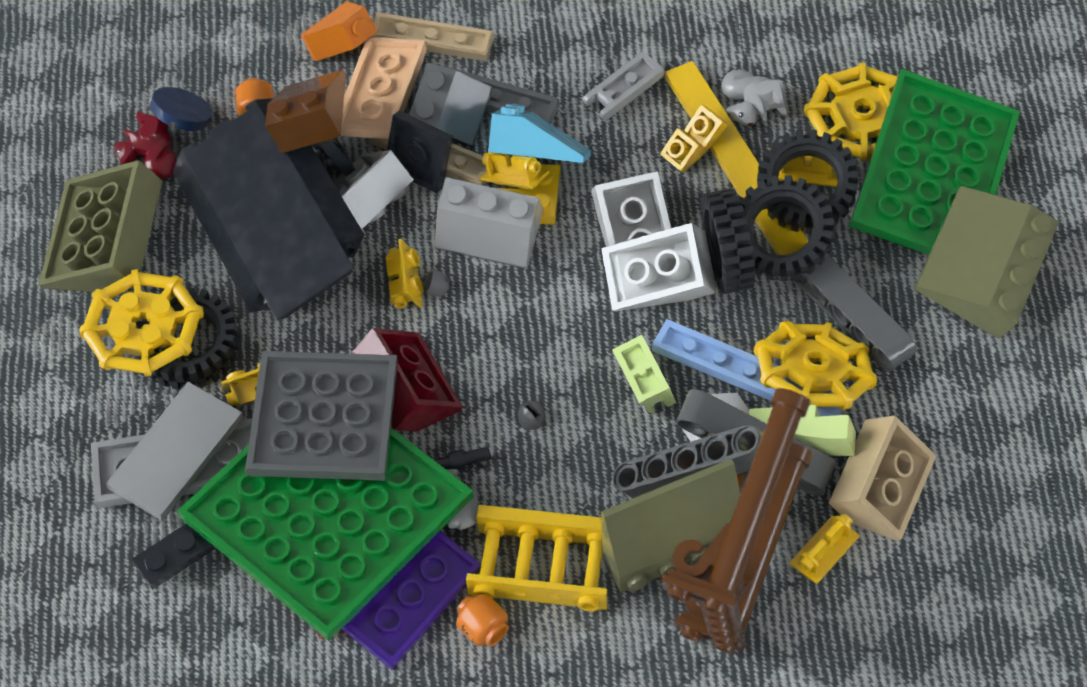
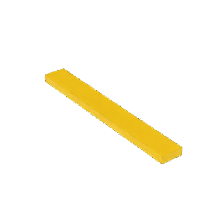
M693 61L666 71L665 79L690 119H692L699 107L703 105L728 123L722 134L709 149L738 195L745 198V191L750 186L753 189L757 188L759 163ZM767 208L763 209L755 219V222L776 255L792 254L808 243V239L800 227L798 232L791 231V225L788 224L783 228L778 225L777 218L772 220L768 216Z

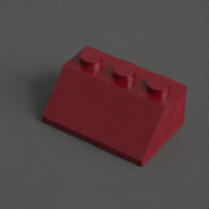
M372 328L352 351L351 354L397 355L398 366L391 427L394 430L418 432L462 410L461 402L419 332Z

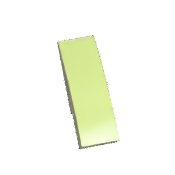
M810 405L806 416L800 419L794 438L826 455L855 456L856 431L850 416H820L816 405ZM772 408L749 409V415L767 424Z

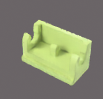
M642 335L612 350L639 404H644L647 412L654 413V404L659 401H663L668 407L676 403Z

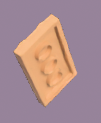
M370 37L366 40L344 96L341 136L389 140L392 116L399 110L405 111L427 52L425 40Z

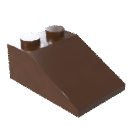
M344 69L286 86L267 104L265 126L281 153L341 136L346 81Z

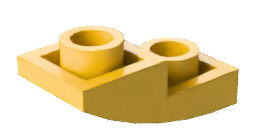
M701 105L684 131L676 129L660 155L678 170L685 172L707 152L722 134L728 123L708 107Z

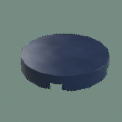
M176 87L158 88L153 92L150 109L163 123L169 125L171 121L177 123L176 128L180 130L198 131L205 129L210 122L212 109L200 96Z

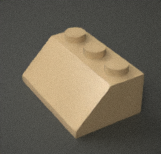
M896 416L867 419L855 442V456H849L829 504L839 514L848 515L852 519L853 525L895 541L901 540L936 455Z

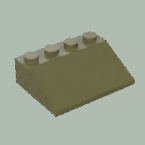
M139 160L66 180L38 286L42 289L94 292L96 289L101 290L131 274V270L138 269L141 272L162 180Z
M961 186L955 195L914 290L999 339L1017 325L1059 221L1032 205Z
M732 459L601 511L603 560L620 593L627 590H639L646 586L649 581L661 577L663 574L668 575L670 569L675 570L672 559L673 552L677 545L685 540L695 539L701 542L703 547L702 553L699 555L690 554L685 559L688 565L698 563L726 523H730L741 494Z

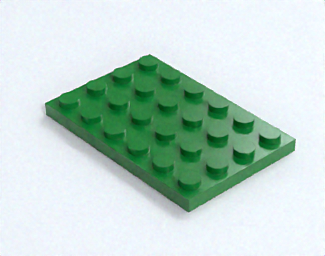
M900 69L849 227L929 255L955 195L961 186L996 195L1020 111Z

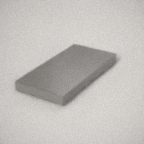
M187 382L107 481L108 489L163 521L243 420L242 412L192 383Z

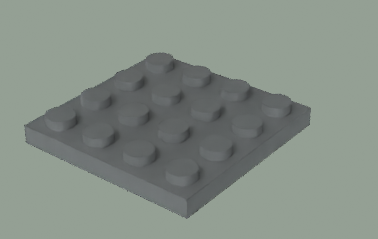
M262 351L245 467L247 476L385 481L398 366L397 355Z

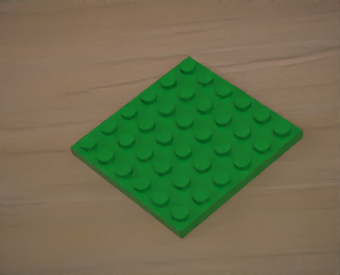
M391 427L385 481L247 476L245 467L248 444L179 508L177 512L179 518L329 641L474 498V494L471 488Z

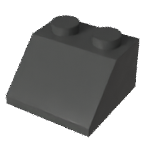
M427 62L409 115L453 135L452 141L473 147L493 88L456 70Z

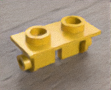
M486 152L482 157V163L486 165L487 171L480 177V180L498 185L532 190L549 173V170L541 169V163L534 157L513 155L510 158L509 154Z
M801 156L792 159L784 165L778 175V180L781 181L785 180V175L792 176L795 182L802 178L806 180V184L837 187L838 179L832 166L826 161L813 156Z
M398 239L399 248L389 249L388 254L385 256L388 277L391 280L399 277L389 282L390 301L397 309L405 308L407 303L411 301L421 308L423 307L421 294L424 292V287L418 273L420 258L414 248H410L402 239Z
M258 364L257 369L246 373L245 370L230 373L226 376L227 380L221 381L223 392L231 391V393L225 395L230 406L236 405L239 408L255 402V388H257L260 364Z
M846 514L835 517L832 515L789 562V565L817 585L860 537L858 533L851 529L852 519Z

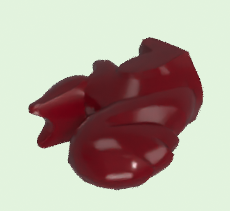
M137 112L136 119L141 124L137 132L123 131V134L127 136V141H120L115 144L114 151L116 156L120 160V165L134 162L138 157L145 158L144 165L161 180H166L174 175L173 170L178 160L176 153L170 151L172 138L169 126L160 121L156 116Z

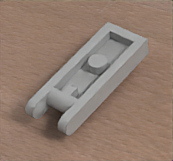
M642 51L583 97L582 102L586 106H590L598 100L605 106L600 111L599 117L606 121L664 77V68Z

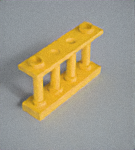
M478 505V532L486 534L480 575L467 573L468 595L476 597L480 594H488L491 598L576 606L584 611L607 610V588H598L603 555L601 517ZM503 535L520 538L515 578L494 576L499 540ZM537 539L553 540L555 542L549 582L528 580L534 541ZM572 542L588 544L590 546L584 586L563 584L568 547Z

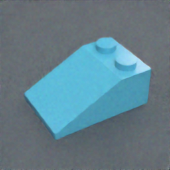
M506 104L500 110L492 113L488 152L584 163L591 157L590 149L535 113L524 111L525 106Z

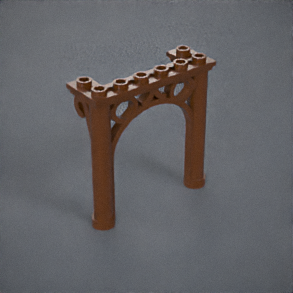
M785 388L775 389L770 405L773 407L730 523H726L695 565H688L685 559L690 554L699 555L702 553L703 547L701 542L689 539L678 544L672 558L675 570L670 569L668 575L663 574L661 583L663 589L668 591L667 596L684 602L688 612L682 611L681 616L676 615L674 621L676 629L681 630L680 635L686 639L700 642L701 638L714 642V648L729 654H733L734 650L744 652L746 646L744 633L803 471L809 468L813 457L811 450L792 442L800 419L806 416L811 403L806 396Z

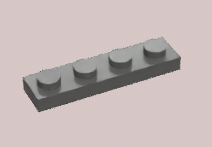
M443 66L456 70L493 88L486 112L494 113L500 110L502 106H506V104L525 106L524 111L533 112L551 124L560 106L559 98Z

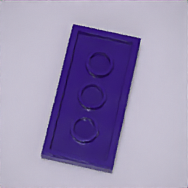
M439 531L342 630L389 669L393 670L467 587V573L478 574L480 572L481 563L443 532Z

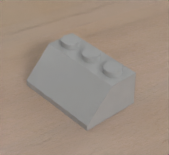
M391 150L362 153L352 163L356 169L347 177L341 173L333 181L363 233V228L369 222L379 219L386 211L384 208L391 201L393 202L401 198L407 192L406 187L413 181Z
M446 177L437 207L434 247L435 249L528 269L544 208L538 197Z

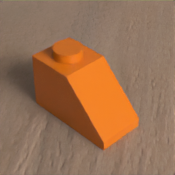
M346 1L300 36L313 60L319 61L357 48L378 31L365 6Z

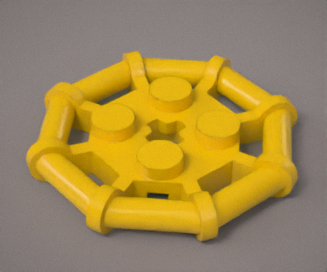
M859 62V66L830 75L824 73L818 79L819 84L810 102L804 106V115L809 118L814 129L817 130L818 136L822 137L824 132L831 134L830 140L834 142L838 138L842 141L843 149L848 147L852 156L860 158V161H867V158L872 156L876 144L868 145V139L877 137L897 76L868 67L866 63ZM858 79L857 81L842 85V83ZM871 81L880 83L879 88L872 86ZM828 92H833L836 95L831 103H823ZM858 106H862L864 109L870 108V111L868 113L858 112ZM822 115L831 116L835 124L831 129H828ZM841 134H845L846 138H848L849 140H852V141H858V140H860V145H859V144H856V143H853V142H850V141H848V140L839 138L838 136L841 135Z
M138 269L131 270V274L101 290L96 289L92 293L93 300L84 325L79 328L80 337L87 341L99 360V366L104 370L112 368L142 373L145 377L152 376L153 371L182 355L188 356L192 352L191 344L199 320L203 318L204 312L203 308L196 304L183 285V279L178 275L169 277L139 272ZM142 285L165 290L161 294L142 292ZM134 287V293L128 292L123 294L118 302L112 300L117 295ZM176 296L184 310L175 312L169 302ZM105 307L111 311L106 324L98 325ZM147 319L150 322L149 325L144 324L142 329H137V321ZM184 323L180 338H175L174 334L177 325ZM110 336L116 345L111 350H108L101 340L102 337ZM161 345L162 348L169 346L168 349L150 358V355L155 353L154 349ZM129 354L141 356V360L122 357V355Z
M784 321L780 323L776 331L766 339L756 342L754 346V354L758 357L762 374L760 381L764 387H771L774 390L776 388L793 390L806 396L811 401L810 405H816V407H839L841 410L850 409L856 399L867 390L875 388L877 383V376L872 371L868 356V346L863 342L858 343L832 327L830 322L825 324H793L790 321ZM806 337H815V339H806ZM783 341H789L787 344L781 345ZM772 357L780 359L781 365L774 367ZM853 359L857 363V367L852 366L851 362L848 363V360ZM788 378L797 385L801 386L803 390L798 389L797 387L790 384L784 379ZM846 380L855 381L848 389L843 385Z

